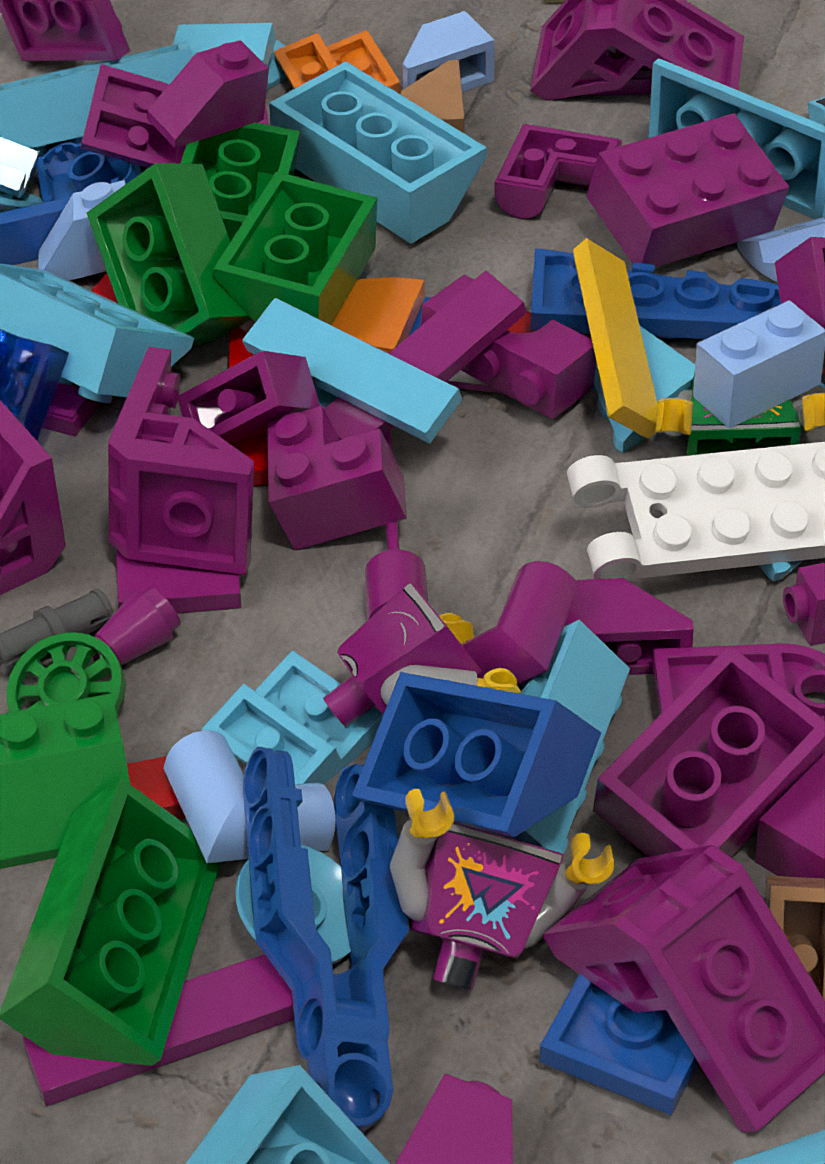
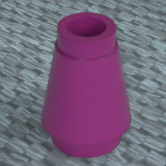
M149 587L142 593L134 591L95 634V637L104 642L113 651L122 666L173 639L172 632L181 625V621L165 596L156 588ZM99 653L92 656L95 662L100 659Z

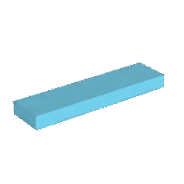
M277 298L273 299L242 340L246 350L254 355L264 350L306 357L315 386L429 444L462 401L459 388Z

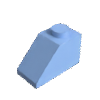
M466 11L422 25L403 62V89L448 60H459L462 92L493 82L494 39Z
M125 180L111 184L107 182L94 183L82 191L72 194L39 250L38 269L46 270L68 281L107 271L86 212L126 184Z

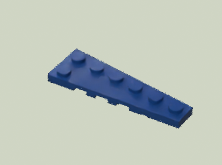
M535 249L530 330H539L551 320H555L578 333H590L574 253ZM637 262L633 263L632 271L627 270L639 325L655 337L663 339H707L781 304L778 285L767 281L741 278L732 285L719 284L714 279L707 277V273L687 270L686 276L683 278L654 274L655 265Z

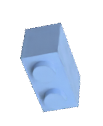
M789 300L698 342L693 397L730 429L820 385L825 351V329Z

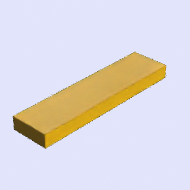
M586 238L573 249V255L608 417L649 439L657 433L655 432L657 399L625 261Z

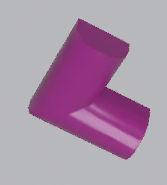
M523 124L495 180L496 201L509 215L518 218L536 216L544 208L555 182L589 187L598 153L622 146V140Z
M543 561L527 563L518 570L497 625L461 643L482 670L477 675V678L484 679V675L487 672L497 668H504L513 673L517 679L518 686L548 671L578 590L579 583L567 571L558 565Z

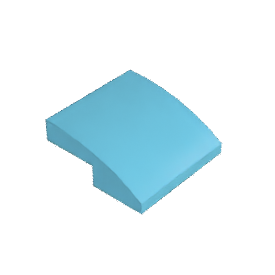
M292 650L255 691L243 683L201 730L217 731L224 735L235 758L246 766L252 752L257 747L271 748L274 752L276 750L288 751L293 762L295 784L316 782L325 784L373 743L383 714L380 710L373 707L348 728H345L323 700V697L341 683Z

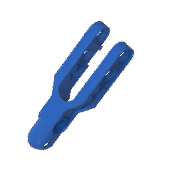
M257 747L248 760L243 780L256 943L292 990L296 1041L302 1058L307 1059L309 1076L363 1133L370 1129L384 1115L390 1105L393 1094L388 1048L389 1017L383 969L409 931L408 918L401 909L390 871V861L398 842L394 809L361 802L353 798L352 794L364 765L354 764L344 767L336 784L334 809L352 968L343 973L333 974L331 949L315 927L308 849L301 848L297 809L303 802L302 789L295 788L291 755L288 751L276 750L274 752L271 748ZM379 1093H380V1100H379V1103H378V1106H377V1099H378V1095H379Z

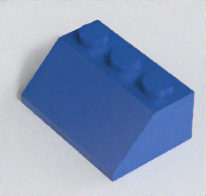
M400 672L352 797L361 802L408 812L405 804L406 795L410 790L420 789L424 799L423 811H429L438 805L441 792H446L454 812V822L472 828L516 837L578 797L602 732L556 700Z

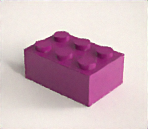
M735 113L599 152L586 197L632 264L634 262L655 265L656 268L773 231L789 186Z
M729 645L597 778L593 812L647 857L714 845L732 857L758 830L759 819L825 753V720Z

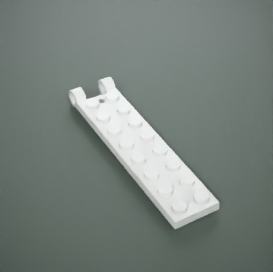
M825 442L614 463L607 456L594 455L574 462L567 470V477L575 504L585 508H593L610 502L624 501L633 534L612 532L594 539L588 545L587 553L594 579L624 578L628 581L638 578L825 558ZM659 510L664 515L660 518H655L649 511Z

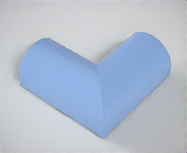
M209 730L191 733L180 739L171 748L163 769L206 863L249 859L243 797L244 775L224 735L217 731ZM319 782L295 784L296 789H302L303 802L297 808L301 845L318 851H329L335 832V810L330 792L324 784Z

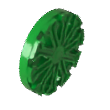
M76 632L61 633L39 641L20 657L8 680L7 704L10 712L21 711V706L27 701H38L28 708L32 709L112 693L116 714L118 715L120 705L124 703L126 680L121 663L104 642L88 634ZM69 647H77L72 661H68L66 653ZM99 653L100 659L87 667L91 657ZM46 654L52 657L53 664L47 668L42 666L40 661ZM108 673H112L110 681L97 682ZM25 677H35L38 679V685H23L22 683Z

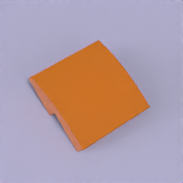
M368 30L329 46H326L319 33H316L273 51L279 66L293 90L347 61L401 95L402 87L399 79Z
M399 277L359 279L356 281L331 326L389 354L410 334L425 298L424 280Z

